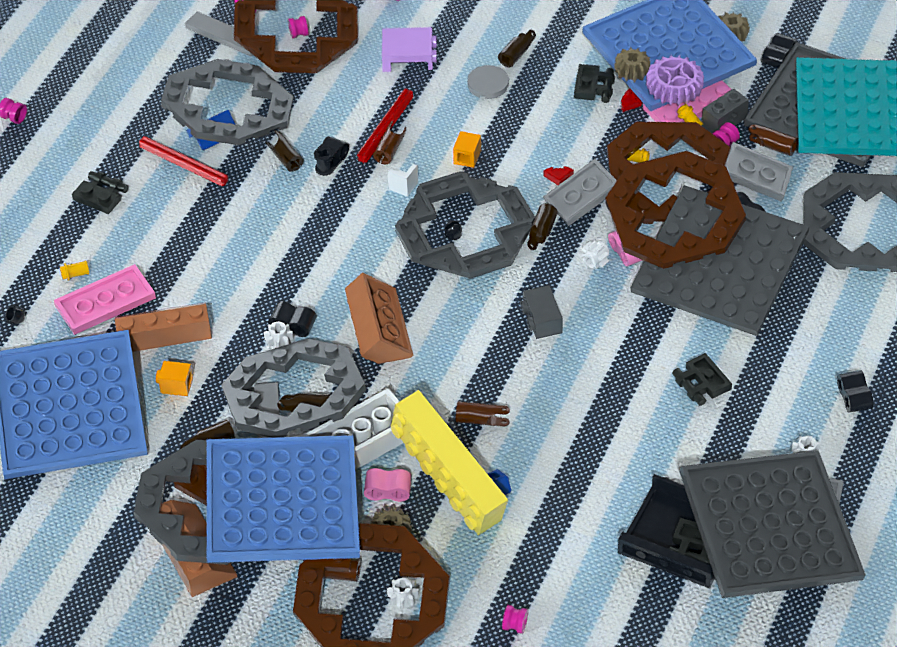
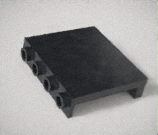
M654 474L652 487L626 533L622 531L618 538V554L710 588L715 579L711 565L669 549L670 547L678 549L680 545L673 543V536L680 518L696 522L685 487L667 477ZM689 548L690 552L698 554L702 552V550Z

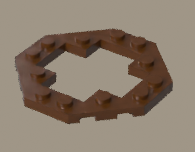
M239 0L234 4V40L274 72L318 73L356 45L358 41L357 7L352 3H347L345 0H316L317 12L337 13V37H317L316 52L275 51V35H255V10H275L276 0Z
M635 122L608 144V172L618 180L626 166L633 165L627 159L651 139L667 151L682 139L703 156L721 165H725L730 146L697 122ZM638 191L628 207L645 214L643 224L665 222L678 197L673 194L662 205L658 206Z
M689 151L626 166L605 198L606 206L610 211L623 252L663 269L673 267L674 263L682 261L688 263L703 259L705 255L725 253L746 221L745 211L727 167ZM678 172L713 186L706 197V204L723 212L705 239L684 231L675 247L637 232L645 220V214L628 206L646 180L667 187L675 173Z
M358 523L360 550L401 553L400 576L424 578L419 621L393 619L391 643L341 639L344 622L343 615L319 613L325 571L350 572L352 558L309 559L299 565L293 614L321 647H419L434 632L437 633L445 627L450 577L405 526Z

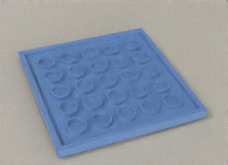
M645 0L585 25L582 29V33L613 69L617 54L622 49L629 50L630 47L633 50L639 48L640 52L646 51L647 56L650 57V66L655 63V60H661L663 56L669 58L672 55L678 58L680 55L682 59L688 57L689 62L695 61L696 65L700 66L704 75L703 88L757 64L756 57L703 0ZM646 76L643 80L637 79L635 83L630 79L625 81L650 112L669 104V102L662 104L661 99L655 100L654 95H650L646 85Z
M129 330L0 351V452L4 479L148 455Z
M353 435L207 439V563L360 558Z

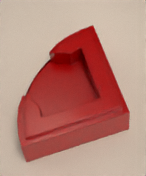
M631 88L625 92L621 99L622 112L642 106V101Z
M567 166L554 169L549 167L543 171V176L556 185L561 184L574 174V169Z

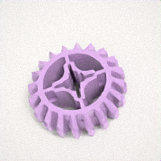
M670 55L669 58L663 56L661 60H655V63L651 64L646 76V85L650 95H654L655 100L661 99L662 104L669 102L670 106L672 103H677L680 106L681 102L688 104L690 100L695 101L696 96H700L704 86V75L700 66L696 65L695 61L689 62L688 57L682 59L680 55L678 58Z

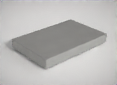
M735 142L730 147L724 165L727 167L733 182L781 202L785 196L793 166Z
M594 159L544 195L543 198L547 204H551L557 209L558 216L570 226L604 201L617 180Z

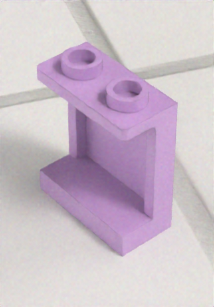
M432 27L382 28L383 72H391V63L428 62V70H433V62H437L436 50H433V48H437L436 36H432Z

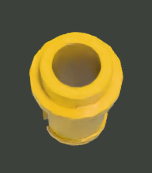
M684 104L677 110L679 119L703 125V122L692 111V106Z
M642 148V150L636 151L627 160L638 163L648 161L650 152Z
M86 260L69 265L64 263V266H60L62 279H67V281L72 277L89 274Z

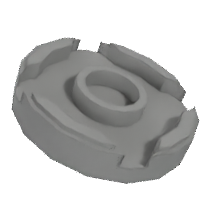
M494 65L480 66L472 70L468 75V89L474 96L479 98L480 96H484L485 99L498 98L507 91L509 76L500 67Z

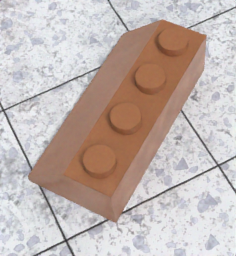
M362 272L345 288L361 356L378 364L411 358L413 351L396 288Z
M206 302L115 317L116 332L129 330L132 352L212 339Z
M175 500L162 503L161 514L184 515L182 535L207 537V523L195 504ZM164 544L162 545L191 597L237 577L231 564L177 561L171 555V551Z

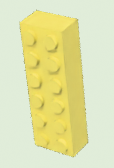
M417 390L396 403L391 422L392 433L396 438H400L404 442L407 452L412 457L415 456L420 462L423 472L433 478L436 488L441 493H445L449 498L452 508L461 513L467 527L470 530H474L479 536L502 521L508 499L423 394Z

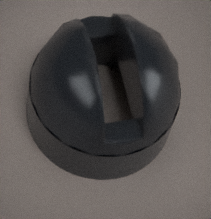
M457 221L446 223L444 229L445 237L449 240L459 239L462 236L461 224Z
M14 305L9 306L5 314L6 322L11 324L22 323L25 319L23 309Z

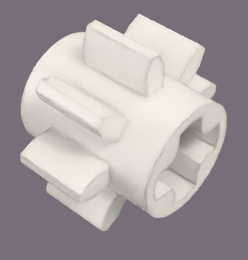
M594 240L592 243L588 242L582 248L585 251L582 254V259L588 267H595L597 269L609 262L607 258L610 255L609 248L605 243Z
M280 321L269 324V331L264 332V338L269 348L273 347L275 349L289 344V340H293V331H290L289 324L285 325Z
M799 436L798 443H792L791 451L793 453L819 450L821 455V443L816 442L812 436Z
M403 576L397 580H392V588H387V596L390 597L392 606L396 604L403 609L410 605L414 606V598H419V590L415 588L414 580L410 581Z

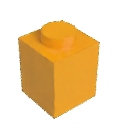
M460 131L453 148V162L456 165L474 168L481 152V135Z
M163 361L161 370H157L156 383L159 384L160 393L188 396L193 381L191 364Z

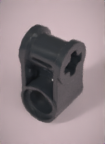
M327 136L323 143L314 151V158L317 161L315 165L316 173L322 176L333 173L336 167L347 157L349 143Z

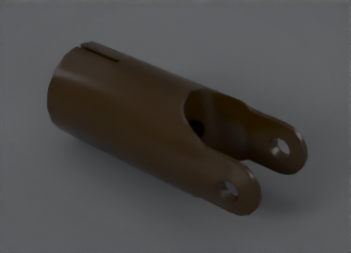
M530 29L526 34L520 33L512 38L498 54L499 62L505 67H512L528 50L536 37L535 31Z
M274 130L278 136L275 146L268 141H265V143L288 171L298 170L304 161L302 156L281 132Z
M542 204L538 208L527 242L530 250H536L538 244H543L551 233L558 214L557 209L551 204Z
M305 393L284 395L278 401L277 406L282 411L291 412L300 403L321 407L330 395Z
M226 419L198 431L192 439L185 441L180 449L195 440L235 439V434L230 422Z

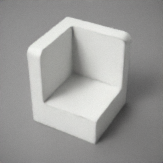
M412 164L407 172L390 169L388 171L389 190L408 197L418 184L417 165Z

